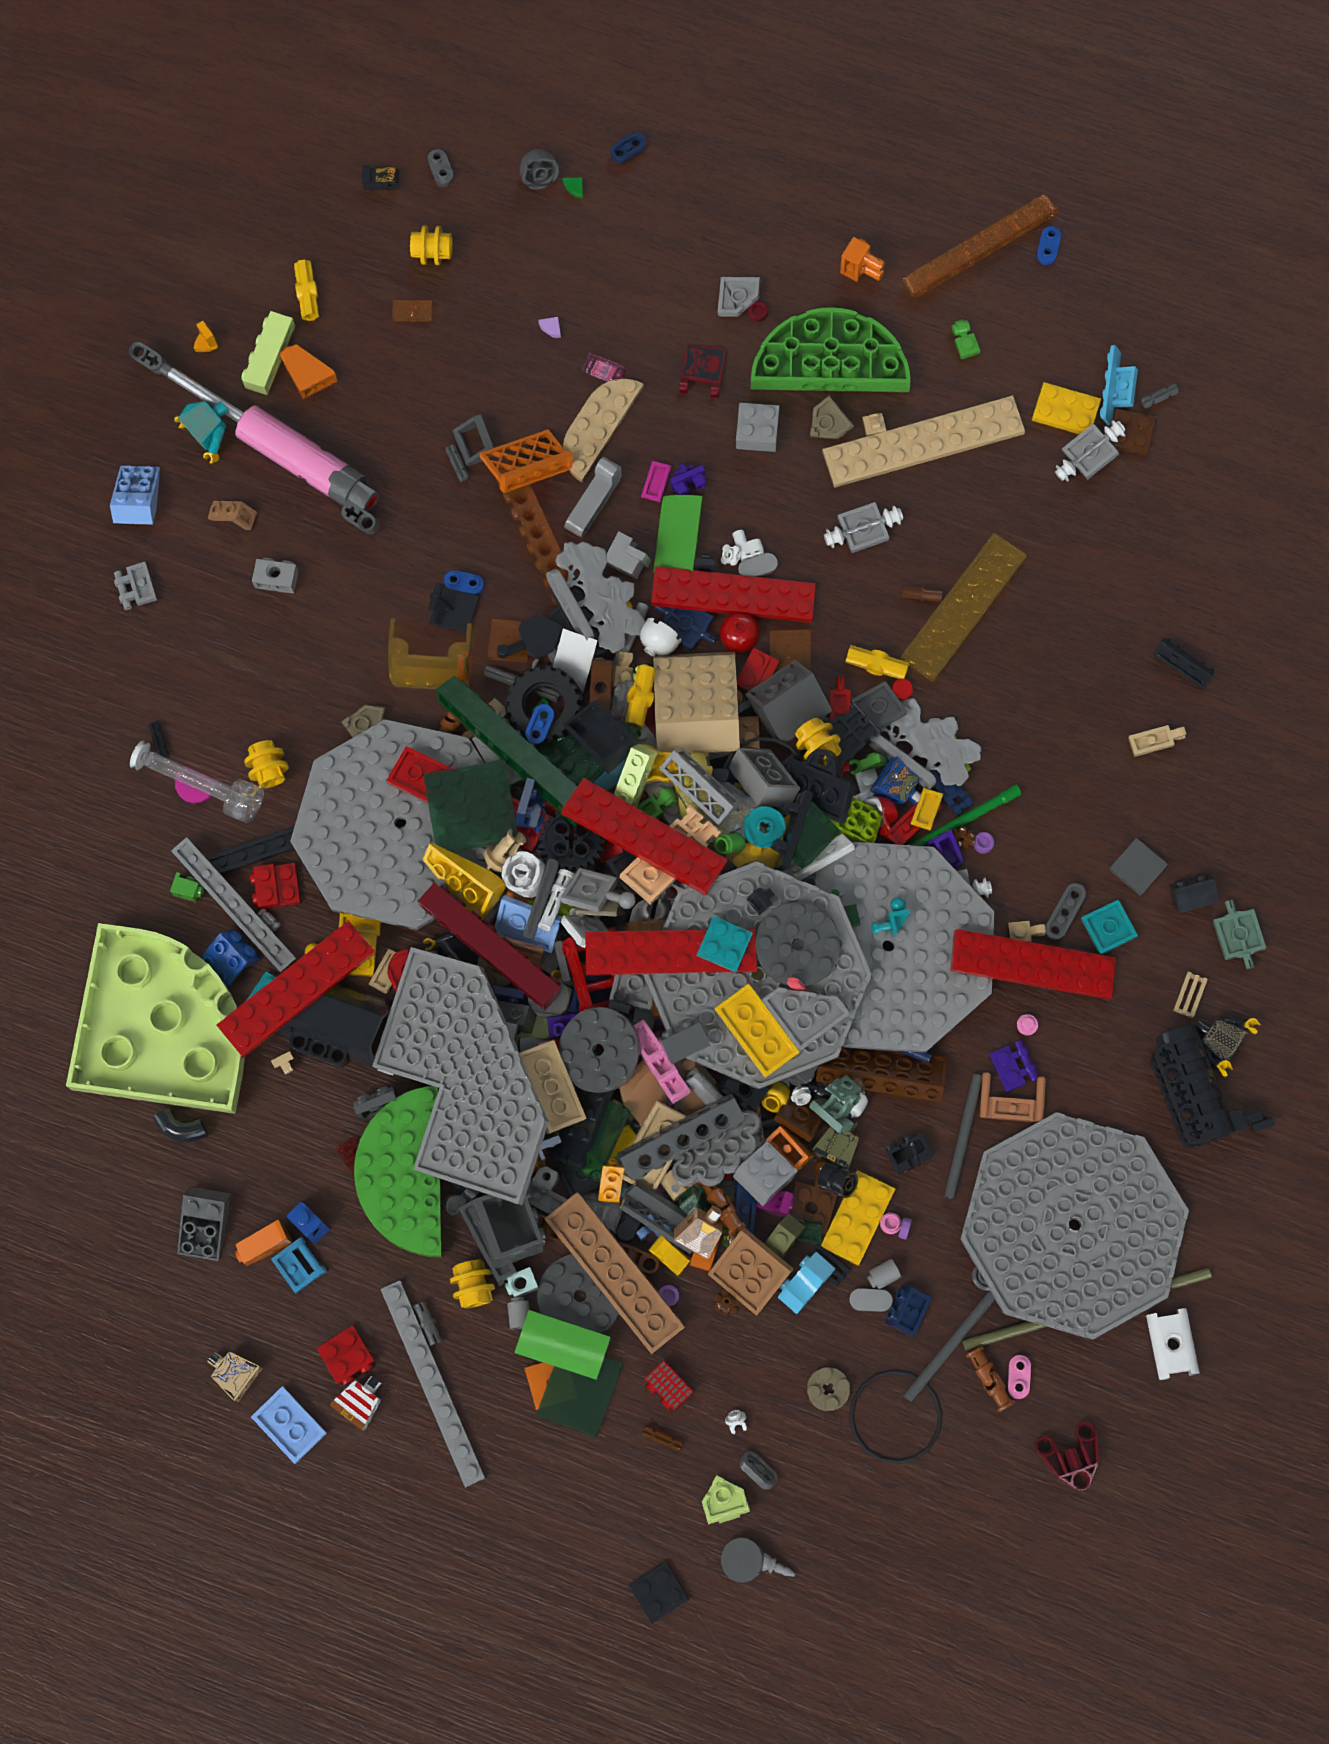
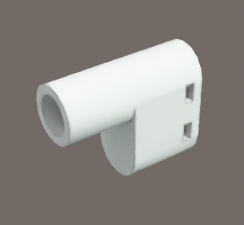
M743 530L735 531L732 534L736 546L739 547L741 561L764 553L760 539L747 541Z

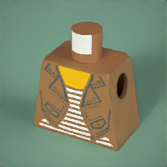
M712 1206L708 1212L696 1208L675 1227L674 1241L709 1259L723 1231L722 1222L719 1220L722 1211L716 1206Z

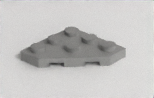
M778 987L762 999L764 1005L799 1052L850 1015V1012L837 996H826Z

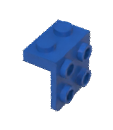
M234 929L220 933L200 957L212 967L227 988L245 967L254 965L260 960L255 950Z

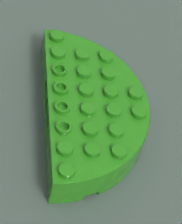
M843 308L813 309L799 316H793L781 323L762 343L754 359L751 372V390L909 392L911 382L907 359H905L902 348L895 337L874 319L857 314L858 312Z
M435 1086L409 1091L397 1097L396 1101L386 1104L366 1127L357 1148L354 1165L357 1195L372 1225L382 1236L399 1248L427 1257H442L440 1178L413 1169L438 1094V1087Z

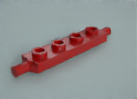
M836 677V688L830 690V707L832 711L829 714V723L839 714L843 717L850 711L851 691L844 689L845 677H841V684L840 677ZM849 761L841 767L842 778L843 773L849 772Z

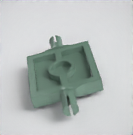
M1228 900L1225 902L1228 914L1213 920L1224 959L1226 961L1233 958H1243L1246 969L1254 968L1251 955L1266 949L1254 909L1236 911L1233 900Z

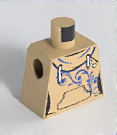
M214 1352L208 1359V1363L216 1368L211 1377L236 1402L240 1401L263 1369L232 1352H228L224 1358L217 1352Z

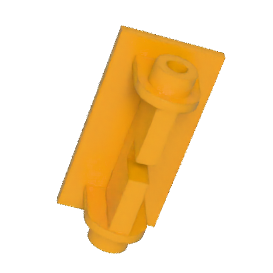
M614 1158L609 1159L606 1165H603L598 1201L619 1202L624 1167L619 1166Z

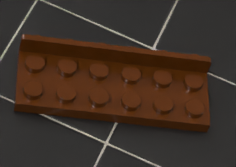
M844 1047L843 1049L841 1048L837 1058L818 1065L816 1082L832 1084L835 1079H841L847 1075L862 1090L941 1102L948 1056L932 1054L928 1064L898 1051Z

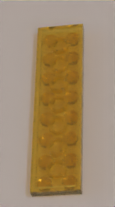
M993 533L902 654L900 660L908 662L910 667L934 682L1024 562L1027 555Z

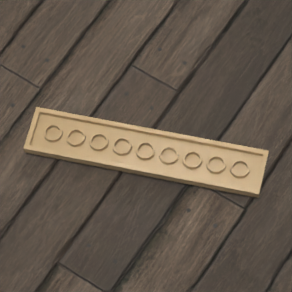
M1009 396L823 449L822 452L835 488L1025 434V429L1014 397Z

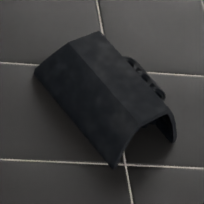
M339 982L275 1033L290 1038V1046L296 1053L328 1065L342 1068L351 1060L374 1068L372 1067L374 1056L371 1045L383 1018L390 1013L393 1001ZM298 1039H305V1044L302 1047H295ZM317 1046H324L322 1054H315L314 1051ZM339 1052L344 1053L341 1061H334L335 1054Z

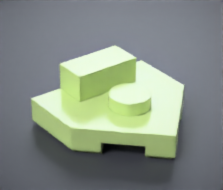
M716 1475L712 1486L702 1500L708 1524L718 1521L723 1523L739 1518L741 1514L750 1512L744 1489Z

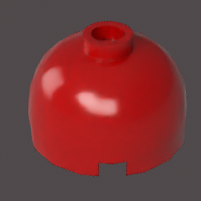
M733 613L726 617L721 624L719 632L724 648L730 652H735V654H744V652L753 650L758 644L760 637L757 622L746 613Z

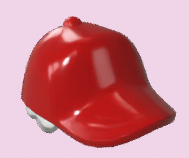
M864 791L854 795L853 797L882 812L883 817L879 827L880 834L883 836L889 835L890 825L898 818L897 806H895L894 802L871 791Z

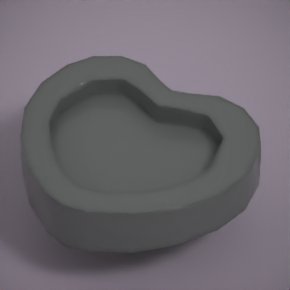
M461 1194L448 1195L445 1199V1210L450 1215H456L459 1212L458 1208L465 1205L466 1200Z

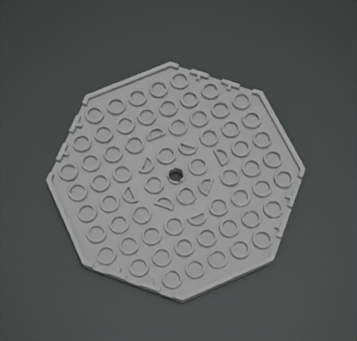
M383 720L313 761L290 842L332 911L418 930L435 920L419 906V898L434 882L438 886L442 884L449 889L442 879H438L423 860L429 844L432 842L487 869L488 865L484 858V850L489 845H497L501 839L388 784L386 780L404 748L408 746L500 792L502 790L469 738ZM397 819H404L406 821V825L403 828H397L395 823ZM454 894L450 895L454 899L457 898Z
M852 842L855 850L818 870L815 879L816 885H813L830 894L832 890L837 889L840 892L839 898L843 906L857 904L860 926L852 927L872 974L842 1047L926 1053L992 994L991 978L950 971L954 930L961 929L994 935V911L934 847ZM895 897L903 898L906 903L905 909H909L910 914L896 937L891 938L890 930L880 931L876 935L873 934L871 931L872 922H887L888 913L894 912L890 907L891 900ZM889 941L894 945V949L889 952L885 951L882 944Z
M756 861L720 875L706 896L691 887L679 891L662 931L707 930L712 917L715 916L743 929H755V932H757L763 919L772 910L781 905L794 902L813 905L826 913L836 926L840 939V952L831 972L821 981L806 988L811 993L837 996L850 1012V1015L764 1078L714 1010V1008L748 983L761 1000L778 987L792 990L790 987L772 980L763 971L758 958L757 969L763 972V979L755 980L752 977V972L643 974L665 1030L671 1028L676 1030L682 1027L681 1023L689 1019H693V1021L697 1019L700 1022L710 1046L685 1058L752 1087L761 1089L839 1056L872 974L839 896L827 893L816 886L799 881L788 874L771 869ZM759 887L763 892L770 888L775 894L770 899L773 904L761 915H758L746 899ZM795 939L792 941V947L794 950L799 951L803 948V943L800 939Z
M1056 1112L983 1153L961 1241L1005 1315L1094 1340L1168 1298L1189 1210L1144 1137L1134 1136L1121 1130L1099 1126L1093 1122L1071 1118ZM1077 1220L1080 1223V1229L1072 1230L1069 1228V1221Z

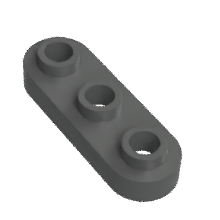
M1073 883L1066 888L1045 926V934L1049 939L1057 941L1064 937L1086 897V891L1082 885ZM1076 892L1078 898H1073L1071 893ZM1067 910L1069 915L1063 916L1061 911ZM1055 927L1059 930V933L1054 934L1051 929Z

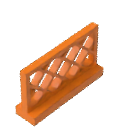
M545 430L481 452L480 458L500 482V490L506 493L570 470L574 455L570 450L565 451L549 430ZM547 437L550 444L540 442L539 440ZM528 444L534 447L533 450L523 448L522 446ZM536 447L547 449V452L542 453L535 450ZM511 450L517 453L516 456L506 454L505 451ZM550 450H551V451L559 452V454H557V455H550L549 452H550ZM519 453L530 455V458L526 459L518 456ZM533 456L542 458L543 460L533 461L532 459ZM488 457H498L499 461L490 460ZM502 459L513 461V464L509 465L501 462ZM516 462L526 464L523 467L515 466ZM501 468L509 471L501 474L498 470Z

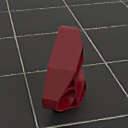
M1081 1422L1075 1428L1078 1447L1086 1467L1083 1468L1076 1447L1063 1451L1071 1471L1070 1473L1067 1472L1061 1453L1058 1451L1053 1439L1048 1436L1038 1438L1034 1444L1035 1451L1055 1478L1078 1491H1083L1090 1486L1099 1463L1097 1433L1093 1424ZM1086 1425L1091 1429L1090 1437L1083 1438L1080 1436L1079 1429L1081 1426ZM1041 1440H1047L1050 1443L1051 1447L1048 1452L1044 1453L1039 1450L1038 1444ZM1079 1474L1086 1478L1087 1482L1084 1487H1078L1074 1482L1075 1477Z

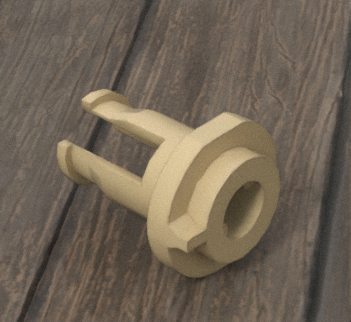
M509 829L507 835L497 845H489L484 850V858L488 865V870L492 869L496 872H502L506 860L516 855L515 853L519 851L520 846L526 842V838L521 832H518L513 837V830Z

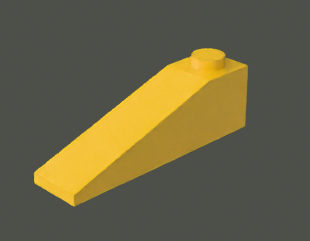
M432 842L429 844L423 857L424 862L438 879H442L449 887L450 895L454 894L462 900L469 912L475 911L482 918L481 922L500 900L506 887L505 881L492 871Z

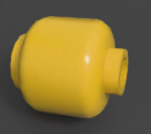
M779 1081L766 1086L769 1090L761 1101L763 1107L770 1112H778L782 1104L787 1103L790 1095L788 1086Z

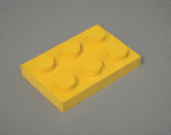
M1044 382L1032 421L1081 434L1094 424L1101 398Z

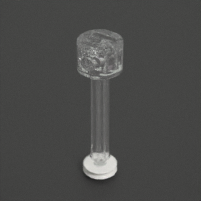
M141 740L135 747L130 759L131 768L135 767L136 770H140L145 765L146 768L155 770L224 801V814L246 824L256 816L263 800V788L241 778L236 780L232 786H228L158 755L154 751L150 752L151 744H145L144 740Z

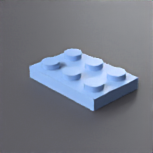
M504 895L501 899L495 924L497 933L508 938L543 946V951L552 954L562 916L556 915L550 931H545L538 927L535 938L528 939L523 936L532 905Z
M283 1386L251 1416L294 1464H297L327 1434Z

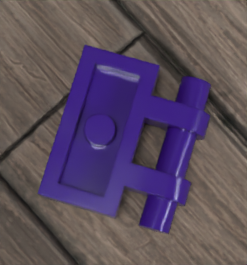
M1022 1040L1014 1043L1017 1049L1016 1052L1012 1053L1009 1046H1006L989 1054L1006 1093L1026 1085L1023 1078L1026 1075H1029L1032 1082L1038 1079L1037 1067L1035 1064H1032L1028 1055L1030 1052L1024 1046ZM1020 1057L1025 1066L1022 1070H1019L1015 1061Z

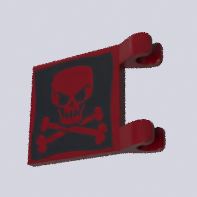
M688 343L679 384V393L687 394L689 381L712 384L710 397L718 399L726 349Z

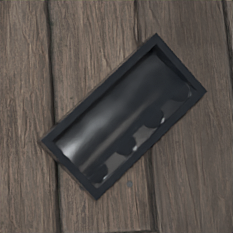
M596 700L563 724L568 735L607 774L613 771L625 759L636 742L635 738Z

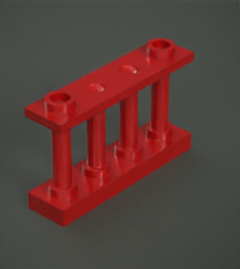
M615 927L607 928L609 931H616ZM569 937L562 942V952L567 958L580 1003L579 1011L582 1012L596 1007L608 1008L610 1000L592 1004L589 992L612 987L615 975H612L610 979L586 984L583 972H586V963H580L577 953L584 951L585 947L575 944L573 937ZM630 1006V1010H629V1011H631V1010H633V1009H635V1008H637V1007Z

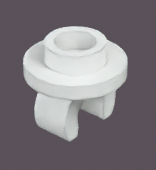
M739 1410L728 1413L725 1423L729 1425L732 1434H735L734 1427L738 1424L742 1425L744 1431L747 1429L745 1423L746 1414Z

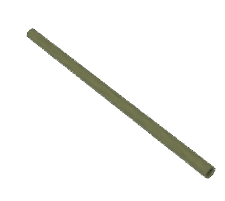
M1209 1268L1174 1277L1171 1281L1170 1290L1212 1278ZM1026 1321L962 1340L965 1351L1047 1326Z

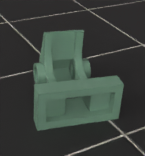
M846 1075L841 1079H835L832 1084L825 1088L826 1091L832 1094L829 1100L825 1098L813 1100L809 1106L838 1133L852 1129L854 1123L847 1116L853 1106L861 1099L859 1096L861 1087Z

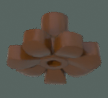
M961 826L960 831L956 828L952 830L959 848L962 846L963 849H969L970 846H974L976 839L974 838L975 834L973 831H968L965 826Z
M725 1289L721 1290V1296L716 1294L714 1300L718 1302L714 1305L715 1311L721 1310V1315L724 1317L728 1315V1312L735 1315L737 1313L735 1307L741 1305V1302Z

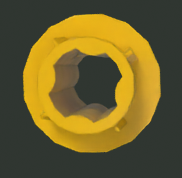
M423 225L421 232L411 233V257L420 258L422 265H427L428 258H434L435 265H440L442 259H451L452 234L442 233L441 226H436L435 233L429 232L428 226Z
M813 718L797 729L795 735L799 741L796 743V747L798 750H808L804 755L805 761L808 755L817 749L831 750L837 757L842 751L838 745L840 737L836 734L829 735L833 729L831 723H823L821 719ZM826 755L823 757L824 765L827 764Z
M272 740L260 741L248 748L249 756L245 758L244 763L246 767L253 768L248 773L250 780L258 781L260 788H271L285 781L283 773L289 767L286 761H279L285 755L282 748H275Z
M467 1261L457 1264L452 1268L454 1277L449 1279L450 1284H458L460 1290L453 1293V1298L459 1299L461 1307L464 1309L473 1308L492 1301L491 1291L495 1289V1285L486 1284L485 1277L490 1276L492 1272L491 1269H485L484 1261Z

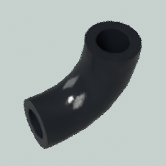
M171 1108L160 1111L153 1116V1120L162 1134L174 1141L190 1143L208 1137V1133L200 1118L190 1122H183L177 1119Z

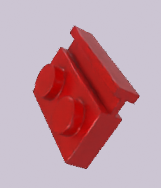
M753 648L736 681L737 685L750 691L772 676L780 661Z

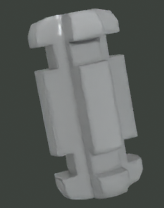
M263 908L258 912L257 916L261 918L268 928H271L272 932L279 929L280 923L266 909Z

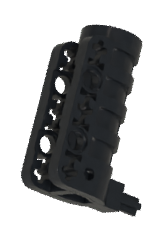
M1195 1024L1173 1029L1155 1038L1158 1048L1150 1057V1065L1180 1143L1184 1148L1194 1149L1244 1131L1248 1128L1247 1125L1263 1120L1262 1112L1259 1108L1242 1113L1241 1109L1229 1113ZM1167 1074L1171 1075L1173 1080L1169 1079ZM1182 1114L1187 1115L1188 1120L1183 1118Z

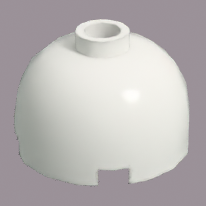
M648 618L640 632L641 643L645 647L644 651L651 656H655V654L659 656L671 654L680 644L681 638L677 639L678 634L663 622L659 621L656 624L653 622L654 618Z

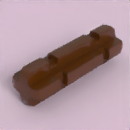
M646 1425L642 1432L644 1437L652 1438L653 1441L664 1446H671L676 1451H680L684 1444L683 1440L674 1439L673 1436L658 1429L654 1430L649 1425Z

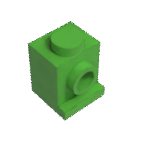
M176 872L170 892L175 897L197 903L198 898L203 896L205 888L198 883L197 879L186 876L184 879L181 873Z

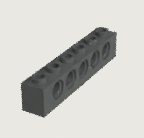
M730 1093L617 1154L630 1179L639 1180L645 1177L648 1171L664 1167L667 1161L683 1157L686 1151L702 1147L705 1141L721 1137L724 1131L740 1127L745 1118L735 1098ZM724 1114L725 1119L723 1122H715L718 1115ZM705 1124L706 1129L704 1132H696L699 1125ZM686 1134L687 1140L685 1142H677L680 1135ZM667 1144L668 1150L666 1152H658V1148L661 1145ZM647 1154L650 1156L647 1162H639V1158L642 1155Z

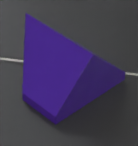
M951 829L933 838L925 845V847H934L954 869L965 863Z

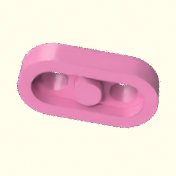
M1017 1355L1009 1362L1007 1389L1009 1395L1014 1399H1023L1030 1391L1031 1363L1023 1355ZM1018 1362L1024 1364L1023 1370L1017 1369L1016 1364ZM1016 1384H1021L1023 1386V1390L1021 1392L1016 1391Z

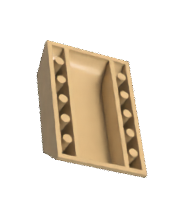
M735 652L655 655L653 661L654 670L656 671L654 691L657 750L670 753L679 748H683L687 753L737 751L740 748Z

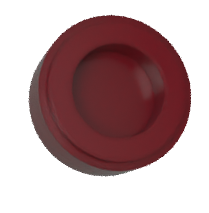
M756 301L748 308L749 318L754 322L764 321L768 315L766 304L761 301Z

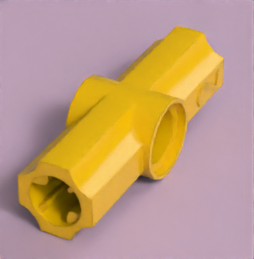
M299 260L297 263H294L297 280L295 287L297 298L300 302L301 316L303 320L313 321L319 317L316 299L318 298V292L313 278L311 261Z
M853 645L850 646L846 658V663L864 668L873 675L882 676L884 674L897 679L905 678L909 666L908 662L889 657L883 651H869Z
M638 666L634 685L628 691L627 701L629 702L625 724L630 728L642 729L644 726L647 709L651 706L654 699V693L651 691L656 671L653 667Z

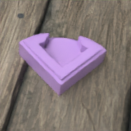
M558 317L538 320L542 331L553 338H561Z

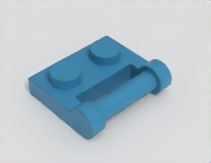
M300 1237L271 1258L296 1294L327 1272L326 1268L319 1264L307 1247L304 1237ZM295 1250H300L314 1270L310 1275L293 1253Z

